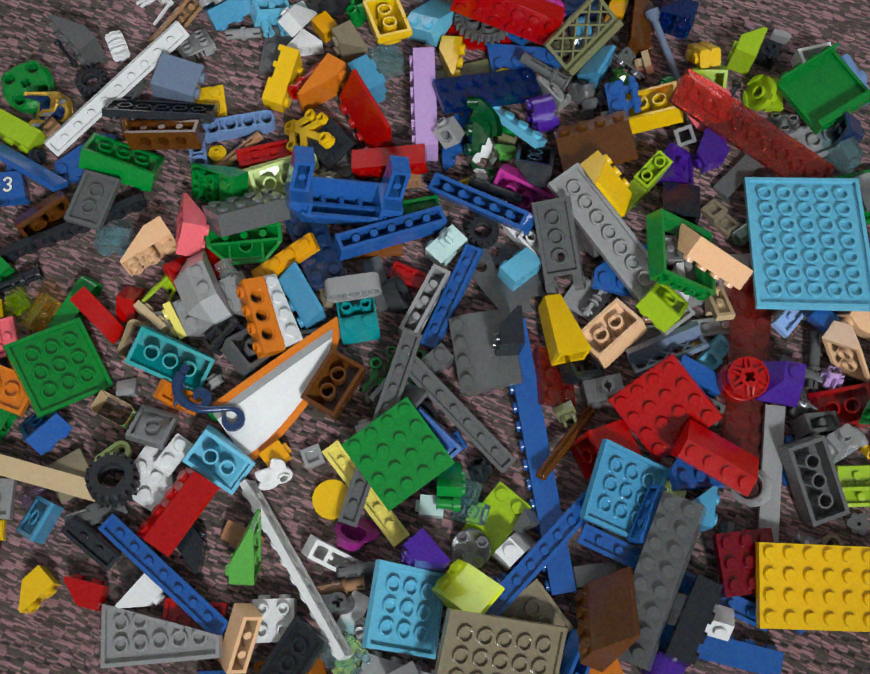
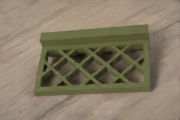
M586 0L543 43L562 66L563 71L570 76H573L624 25L614 15L604 0H598V10H591V3L594 0ZM581 13H586L585 23H577L578 16ZM590 13H597L596 23H589ZM602 13H607L610 16L605 23H601ZM568 26H573L572 36H564L565 29ZM577 26H584L583 36H576ZM596 26L595 33L592 36H588V27ZM555 39H560L559 49H553L550 46ZM564 39H572L571 49H563ZM583 39L582 46L579 49H575V40ZM563 52H570V58L564 63L562 61Z

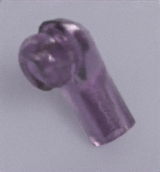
M36 485L30 486L20 496L19 500L22 502V506L28 507L32 505V497L47 492L48 489Z

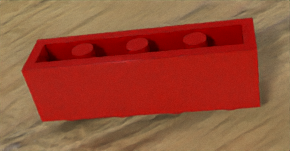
M425 144L352 150L351 170L354 178H383L390 155L408 157L411 174L428 173Z

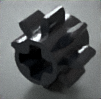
M602 89L595 96L598 99L596 108L599 111H609L606 91Z
M484 458L472 460L471 466L467 467L470 479H476L479 483L489 480L490 474H493L490 461L485 462Z

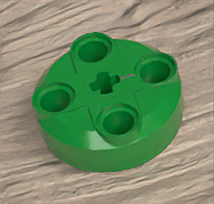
M35 60L17 64L1 76L2 94L11 107L22 113H37L39 107L38 101L24 98V92L57 91L53 75L45 66Z

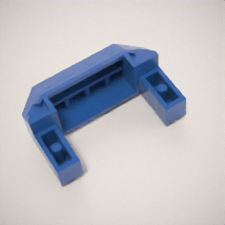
M294 145L285 185L286 207L302 222L363 227L396 218L403 214L402 199L411 175L408 157L390 155L381 183L312 176L315 167L314 147Z

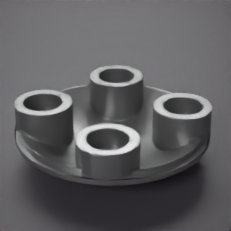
M780 112L772 113L771 118L763 123L762 130L766 134L773 136L791 134L800 126L799 116L782 115Z
M473 528L458 532L451 543L453 561L455 562L457 559H460L475 568H481L491 555V544L488 537L480 530Z

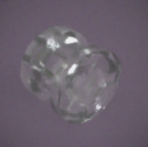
M232 258L220 260L214 266L216 271H219L221 280L238 272L233 267Z

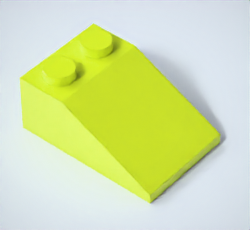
M457 559L450 565L449 570L443 577L437 580L436 585L431 590L449 608L485 614L505 588L471 564Z

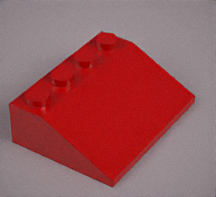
M352 70L339 97L340 105L338 106L342 115L346 114L348 117L347 123L351 129H355V136L358 142L363 143L365 146L363 149L392 147L390 124L357 70Z

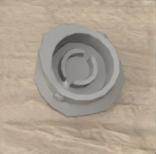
M758 470V479L749 496L747 497L731 490L732 497L749 507L761 506L771 499L773 482L763 470Z

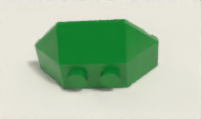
M281 222L225 237H220L209 230L208 236H206V247L228 266L264 263L270 259L283 241Z

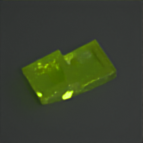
M23 290L4 298L5 302L2 303L3 318L10 316L16 318L31 307Z

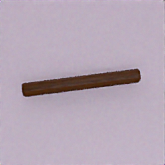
M590 406L584 408L578 416L577 422L571 425L537 470L536 477L541 481L546 480L594 416L595 410L593 408L591 409Z

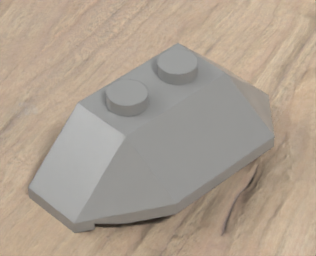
M203 250L188 258L174 280L187 315L215 325L233 316L206 252Z

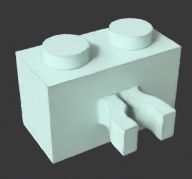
M451 224L448 228H443L435 240L432 239L426 244L425 255L434 264L444 268L463 250L465 244L468 243V239Z

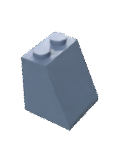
M162 53L150 82L154 101L195 103L196 99L200 98L202 83L205 84L207 79L204 65Z

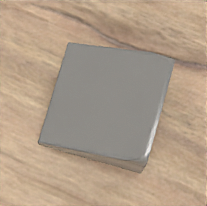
M137 378L117 381L116 397L120 400L139 397Z

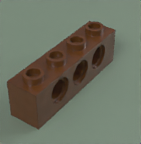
M200 120L128 121L124 130V136L130 150L201 149L205 138Z

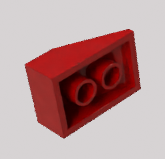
M869 382L808 394L809 401L818 409L815 412L836 411L841 427L847 423L858 428L870 426L858 423L870 399Z

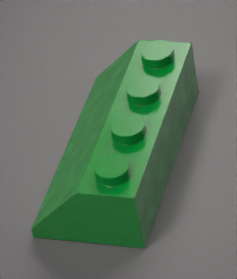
M94 132L81 148L78 168L118 178L124 185H131L142 191L151 192L157 182L165 157L146 150H130L128 144Z

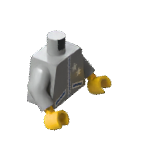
M847 423L826 436L834 464L859 448L860 453L870 459L869 441L860 428Z

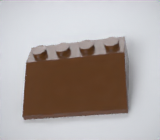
M626 110L616 111L613 114L598 116L594 119L579 121L572 125H564L554 129L563 172L577 162L581 164L597 150L602 155H608L613 162L610 166L638 159Z
M629 566L586 583L575 595L580 663L600 672L609 667L641 637L633 571Z

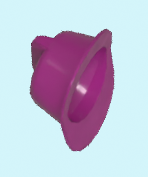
M363 518L359 520L357 528L339 522L335 525L334 529L337 535L336 547L353 552L359 550L364 543L376 540L380 535L379 527L373 521Z

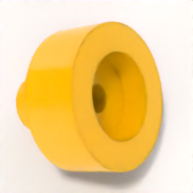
M214 145L208 152L210 160L215 164L228 155L222 145Z

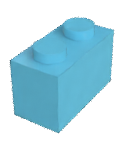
M528 247L522 251L518 250L510 260H504L499 265L497 277L514 291L540 271L542 266L541 259Z

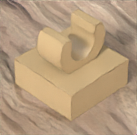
M648 49L641 51L642 58L634 60L636 70L642 71L646 69L647 75L654 73Z

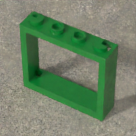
M661 208L646 215L649 279L666 285L673 290H678L685 295H690L697 300H706L707 297L715 295V278L709 275L710 271L708 269L704 272L695 266L696 282L667 270L665 231L679 237L680 225L682 223L711 243L712 233Z

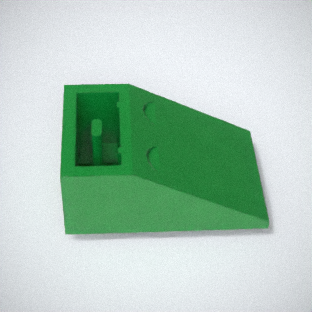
M191 163L192 198L209 204L212 201H226L228 197H242L245 193H248L247 171L235 167Z

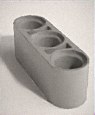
M377 272L333 277L324 281L326 300L330 303L371 298L382 293L380 276Z

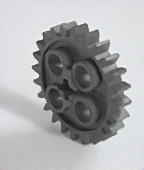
M455 13L454 25L456 30L460 31L459 35L465 34L464 39L471 38L470 42L476 40L477 44L483 42L484 45H487V42H490L493 45L494 41L500 43V39L505 40V36L509 35L506 31Z

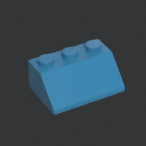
M223 0L217 4L211 2L204 6L202 11L215 30L223 31L229 28V24L232 22L239 23L244 20V16L250 14L252 0Z
M292 263L278 280L285 296L289 299L288 304L291 311H296L298 315L296 320L301 328L305 327L306 330L313 329L326 322L327 318L323 307L297 263Z

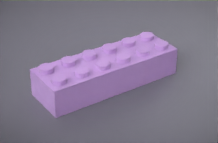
M434 47L413 48V55H409L412 145L425 144L427 161H438V139L433 133L437 122Z

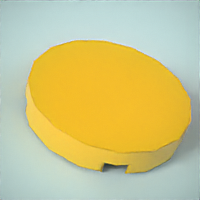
M335 479L320 483L312 496V504L316 513L328 520H338L349 489L348 486Z

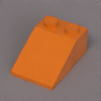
M329 53L326 54L297 93L302 112L305 113L308 109H313L341 93L348 80L347 67L344 61Z

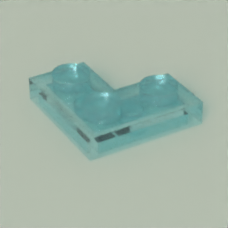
M465 480L466 491L465 496L461 495V512H454L452 519L485 526L491 506L478 502L483 485L478 482Z

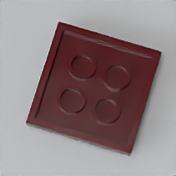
M771 527L712 534L720 585L723 586L721 590L723 593L722 598L756 594V542L774 543Z

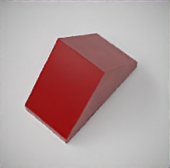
M126 286L116 296V320L118 322L128 323L131 319L137 320L139 313L133 305L138 300L142 303L145 289Z

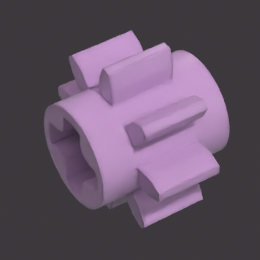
M832 365L828 366L827 369L822 368L819 375L823 380L821 385L829 390L835 389L836 386L841 388L845 377L839 367Z

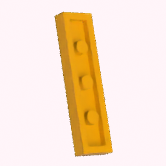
M309 232L251 271L253 277L276 274L278 278L292 263L296 262L298 265L320 251L314 234Z

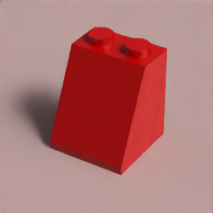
M623 419L587 431L570 446V450L585 481L591 479L602 439H608L639 455L642 454L629 426Z

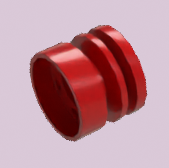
M746 356L738 358L722 367L717 376V385L719 391L726 399L739 403L763 394L769 386L770 376L767 367L762 361L755 357Z

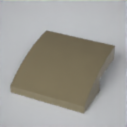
M78 448L46 467L85 478L87 476L86 469L90 468V463L81 448ZM55 491L62 504L75 497Z

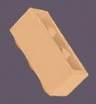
M234 603L223 639V658L217 659L226 674H241L247 671L263 619L262 614L254 603Z

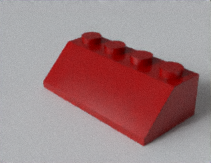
M691 419L686 423L670 455L736 493L747 497L758 479L759 458Z
M186 467L185 470L178 474L173 486L166 490L161 502L153 507L149 518L141 523L137 535L169 557L219 490V487L194 470Z

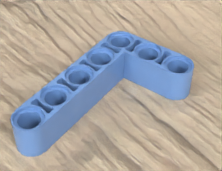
M261 110L216 118L211 124L201 123L205 135L202 149L196 151L197 149H189L190 162L210 164L207 143L251 136L256 130L260 134L273 132L277 127L273 112Z

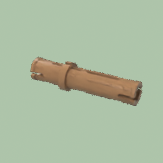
M256 130L246 140L240 141V145L215 165L231 167L237 162L235 150L256 146L264 140L263 136Z
M365 576L349 579L344 577L341 578L342 580L315 585L320 595L335 592L349 594L350 591L367 589Z

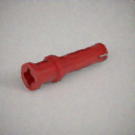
M319 60L304 76H299L294 84L288 86L287 92L291 98L298 100V91L322 60Z

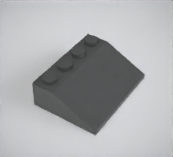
M509 308L468 313L449 319L461 393L467 396H474L524 383L519 355L495 356V350H492L491 339L494 338V332H497L499 325L511 313Z

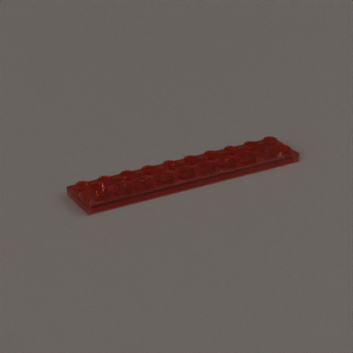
M690 68L685 70L668 100L670 104L780 177L829 178L835 166Z
M749 277L740 290L734 286L732 287L731 305L736 315L733 320H730L727 364L746 356L755 357L762 362L769 361L772 309H756L753 277ZM756 397L739 403L725 398L723 438L759 458L758 470H760L763 407L766 402L755 400Z

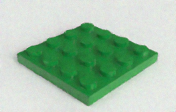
M80 317L3 345V349L37 418L46 416L98 394L101 390L105 391L114 386Z
M408 397L341 444L388 511L395 508L455 463Z

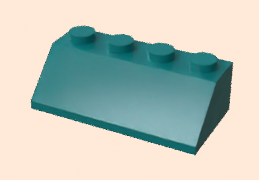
M143 324L124 362L172 383L176 371L179 372L182 365L185 364L190 369L185 375L187 377L185 379L187 387L184 389L194 392L197 388L203 386L215 361V356Z

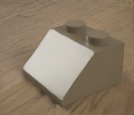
M351 20L331 29V41L334 45L332 49L336 57H340L342 61L349 63L365 54L368 55L367 45Z

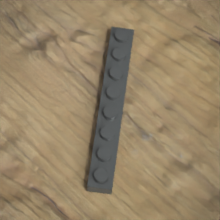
M416 356L409 377L419 388L428 393L427 396L503 474L516 459Z

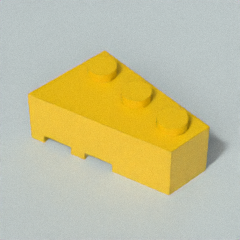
M279 44L278 50L280 55L278 61L274 60L272 66L275 67L272 77H268L262 101L264 107L284 113L286 108L290 107L292 101L287 88L289 85L294 84L299 76H304L305 69L303 68L299 50Z

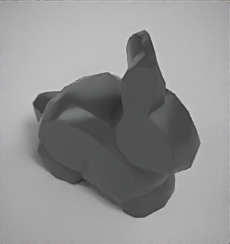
M578 80V83L569 82L568 93L571 95V100L583 106L580 115L581 119H593L594 108H596L598 103L597 97L594 96V82L588 83L585 80Z

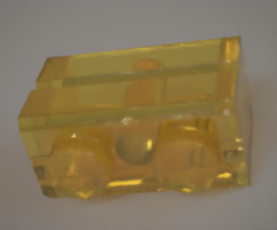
M40 292L26 313V318H23L19 325L33 333L45 330L62 303L50 295Z

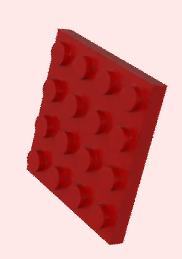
M674 353L664 358L608 398L611 405L656 461L671 453L689 419L705 428H709L723 418L718 408Z

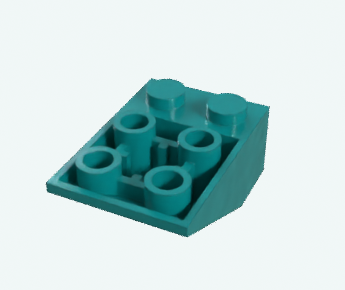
M374 297L336 303L343 345L381 339Z

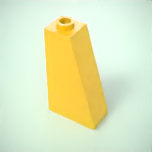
M548 294L544 296L538 306V312L551 365L584 360L592 348L562 295Z

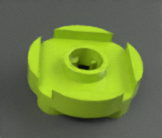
M763 74L753 77L747 83L749 86L747 91L743 92L744 105L755 112L764 110L777 99L775 80Z

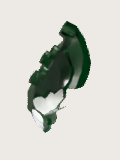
M477 96L467 97L466 108L472 110L466 120V124L463 125L464 135H466V143H463V154H466V159L472 173L478 178L491 180L493 184L495 172L492 165L497 157H493L494 143L492 137L502 136L500 117L485 100ZM481 158L488 159L484 169L476 165V163L480 162Z

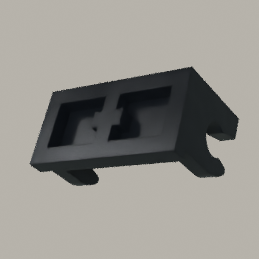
M231 316L216 324L202 341L209 351L221 356L223 353L220 351V347L224 344L225 339L230 337L237 328L243 330L246 327L240 319Z
M592 359L593 369L589 360L558 365L565 386L579 384L584 380L599 378L605 374L601 370L597 359Z

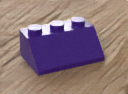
M423 528L403 544L399 555L401 558L399 561L403 565L443 573L451 561Z

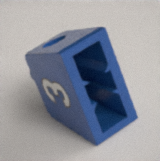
M6 164V171L0 172V207L31 204L27 177Z

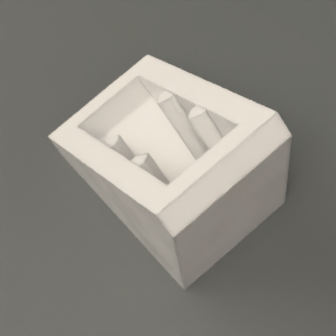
M303 28L287 45L299 50L301 56L324 54L322 41Z

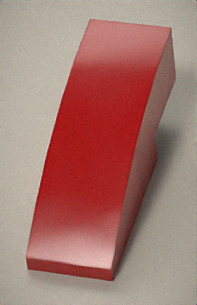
M85 287L81 288L69 299L112 344L116 343L123 336L125 328Z

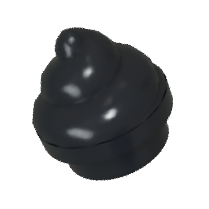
M32 148L28 151L27 158L40 165L46 162V153L42 149Z

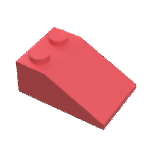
M183 193L176 222V254L192 257L205 249L206 241L203 239L204 235L208 236L210 225L207 224L206 215L187 193Z

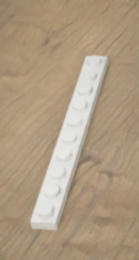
M178 21L172 23L43 143L57 156L62 154L102 117L101 109L111 98L121 99L157 66L162 53L170 54L190 35Z
M243 480L239 484L242 488L243 496L251 504L253 514L257 509H261V528L269 536L273 549L278 552L281 564L287 568L291 582L297 586L301 600L307 604L310 609V616L320 627V633L329 641L332 655L338 661L349 659L354 653L263 493L258 489L256 481Z

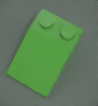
M261 509L256 510L235 551L231 552L230 563L226 564L225 570L226 576H229V584L254 585L262 565Z

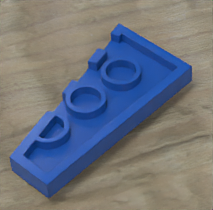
M487 43L486 45L491 75L496 70L502 68L510 69L516 74L535 72L519 62L524 52L553 69L562 67L547 48L496 43L493 45Z

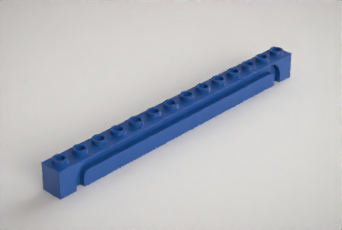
M523 318L525 345L519 354V361L524 383L509 386V392L514 395L515 401L512 402L513 413H517L518 420L515 421L516 431L521 433L519 448L520 451H524L525 459H522L524 471L528 472L526 487L527 490H531L532 498H529V503L532 507L531 510L535 511L540 522L538 526L534 527V530H538L539 538L536 539V542H538L562 516L554 469L544 481L536 477L537 470L550 454L526 320ZM566 542L542 569V571L546 572L547 577L544 580V587L550 596L576 592L569 548Z

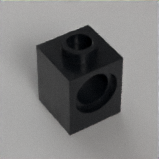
M766 38L754 63L771 70L783 44Z

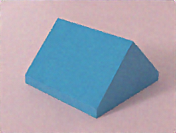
M37 495L16 531L30 541L43 545L64 508Z

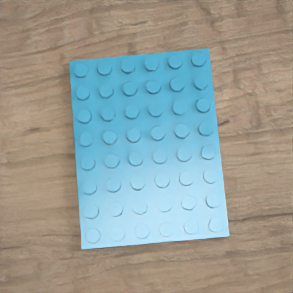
M745 177L743 184L751 266L754 271L752 277L756 309L870 312V247L859 179Z

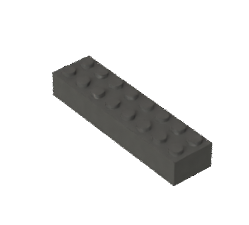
M663 491L633 574L641 637L620 655L619 659L651 671L707 512L704 505Z

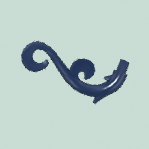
M183 364L179 372L176 371L172 379L173 406L176 407L179 403L187 410L203 414L232 411L237 414V420L234 423H230L227 420V415L224 414L222 416V425L230 432L240 430L245 423V415L241 409L228 405L209 406L212 395L209 390L202 387L197 388L193 392L194 400L196 401L198 398H201V403H194L185 396L183 387H187L185 384L187 377L185 375L190 367Z

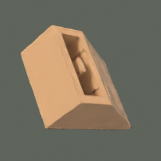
M160 216L142 226L120 260V263L131 277L141 274L148 266L156 265L166 255L169 256L176 252V240Z

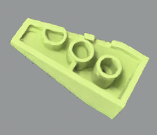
M314 153V156H315V167H314V171H315L316 169L319 168V163H318V160H317V156H316L315 153ZM292 155L241 169L248 172V191L258 193L261 192V189L271 188L276 192H280V194H284Z

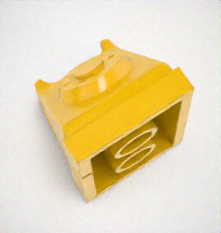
M363 0V8L367 16L369 28L374 40L379 44L391 45L412 36V28L406 18L400 0Z

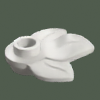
M272 458L270 467L255 472V476L260 482L258 489L270 490L278 484L288 482L293 476L292 470L285 465L283 460Z

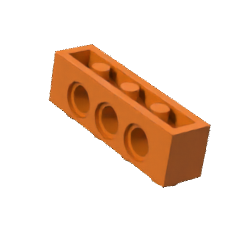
M264 276L242 279L236 286V294L241 300V311L247 320V331L253 340L252 348L254 353L257 354L258 359L282 353L286 347ZM251 296L254 297L257 302L252 301ZM256 314L261 316L262 321L256 317ZM262 333H265L268 339H265L262 336Z

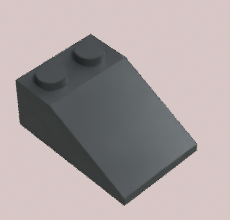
M247 328L226 338L221 348L222 353L243 379L253 375L280 355L258 359L257 354L253 351V340ZM262 333V336L265 339H268L267 335L265 333Z

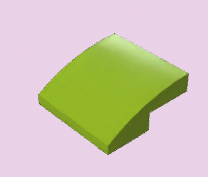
M870 464L835 465L848 507H870Z

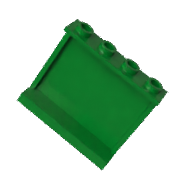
M839 43L833 46H826L818 55L813 54L803 64L800 62L791 71L783 72L778 77L779 80L776 84L777 90L815 135L837 123L845 113L851 114L870 102V89L863 84L835 51Z

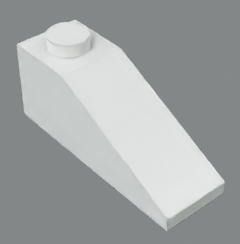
M310 534L301 551L307 558L336 572V564L354 563V561L359 560ZM344 576V577H346V578H348V579H349V578H357V577H355V576Z

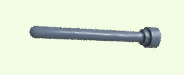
M655 7L644 14L646 19L653 24L672 76L678 84V79L681 76L659 22V9Z

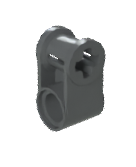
M341 592L321 595L333 617L348 614L355 607V601L350 595H345Z

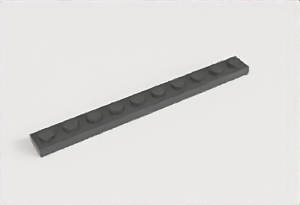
M403 328L372 422L401 401L423 336L422 334ZM357 467L355 468L338 518L339 522L356 528L371 488Z

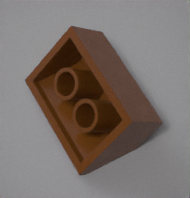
M633 0L630 9L626 47H629L635 53L636 58H642L641 51L647 49L650 53L652 51L653 42H650V37H653L654 27H651L652 22L650 23L644 14L648 10L653 9L654 4L649 0Z
M62 190L51 193L43 201L37 202L26 212L20 213L17 218L13 219V223L25 238L63 223L65 221L63 218L70 201Z
M331 348L300 398L318 412L336 422L365 377L366 369L361 364Z

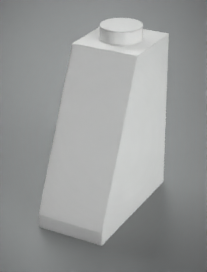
M515 532L495 551L492 557L508 571L535 542L526 533Z

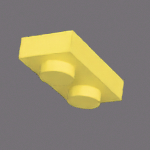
M168 301L162 304L164 307L162 313L166 320L170 319L173 325L170 328L175 338L179 337L181 340L187 338L172 302Z

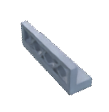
M693 321L674 329L666 336L662 334L627 348L625 353L628 364L635 375L639 377L660 362L655 360L656 357L663 356L666 358L672 354L673 350L683 349L682 352L674 353L679 360L683 355H693L709 348V345L701 335L699 323ZM698 340H699L700 343H701V344L696 345V346L690 345L691 343H693V342H695V341H698ZM642 363L647 364L645 367L640 369L636 367L637 365Z

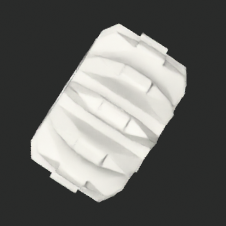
M120 30L105 34V40L114 61L119 62L130 58V51Z

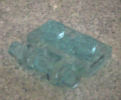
M342 630L341 632L348 645L355 652L354 655L347 660L338 661L332 655L331 647L328 645L321 654L320 659L334 674H360L362 669L357 664L362 660L368 665L372 658L368 655V650L356 642L353 634Z

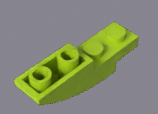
M658 150L629 183L631 186L628 189L631 191L632 196L625 215L644 198L672 165L673 161L662 151Z

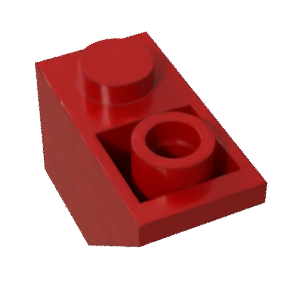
M74 573L72 577H64V582L76 606L102 612V604H105L110 587L104 586L105 581L94 578L92 582L84 581L86 576Z

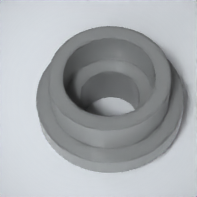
M214 373L206 379L208 383L205 386L211 390L218 387L224 382L222 374L217 375Z

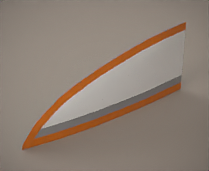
M337 316L210 405L234 406L243 411L245 415L244 426L235 432L227 431L225 428L224 430L232 441L254 461L260 457V452L281 438L308 405V403L300 398L331 348L337 351L339 342V320ZM232 411L213 413L222 427V416L224 414L227 415V420L230 423H234L238 418L237 414Z

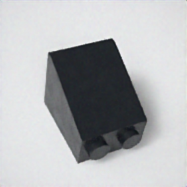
M663 181L659 193L658 209H664L698 225L701 216L700 186ZM665 231V235H673Z

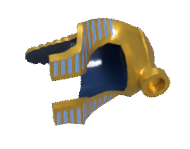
M24 92V98L39 102L36 117L29 122V126L39 127L46 117L52 116L59 123H63L73 114L72 101L61 92Z

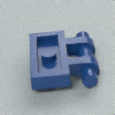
M635 76L628 77L629 84L625 86L623 80L604 84L610 114L626 110L627 116H630L629 108H633L634 113L641 112L640 105L642 101L638 95L639 85L636 82ZM627 93H631V100L629 101L626 99Z

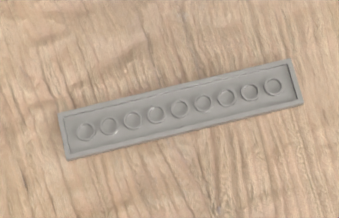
M577 162L549 182L547 186L556 198L571 197L575 223L638 303L656 283V281L649 279L648 251ZM675 290L684 299L680 292ZM689 305L682 317L665 333L662 330L659 331L664 336L668 335L692 317L695 311Z

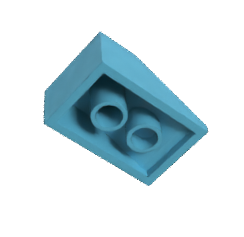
M430 0L411 11L407 16L412 28V36L408 39L437 47L441 41V36L446 34L454 22L456 12L450 11L451 5H448L445 1Z
M210 424L207 425L182 460V462L231 495H233L239 484L256 464L253 459L226 435Z

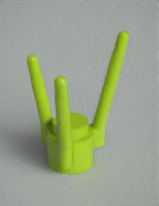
M166 274L143 296L142 303L146 302L160 288L167 292L172 290L167 302H172L177 290Z

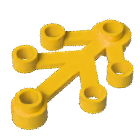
M308 109L303 118L288 121L284 126V133L289 136L286 148L293 152L294 145L299 146L296 142L298 134L300 146L308 147V137L319 141V144L325 149L331 148L335 143L333 135L329 132L318 133L312 131L320 125H325L328 121V116L323 112L317 115L314 110ZM309 121L311 122L310 124L306 125L305 127H301L302 125L306 124L307 122H309Z

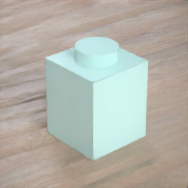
M420 494V500L416 499L415 512H419V517L443 519L444 509H436V495Z

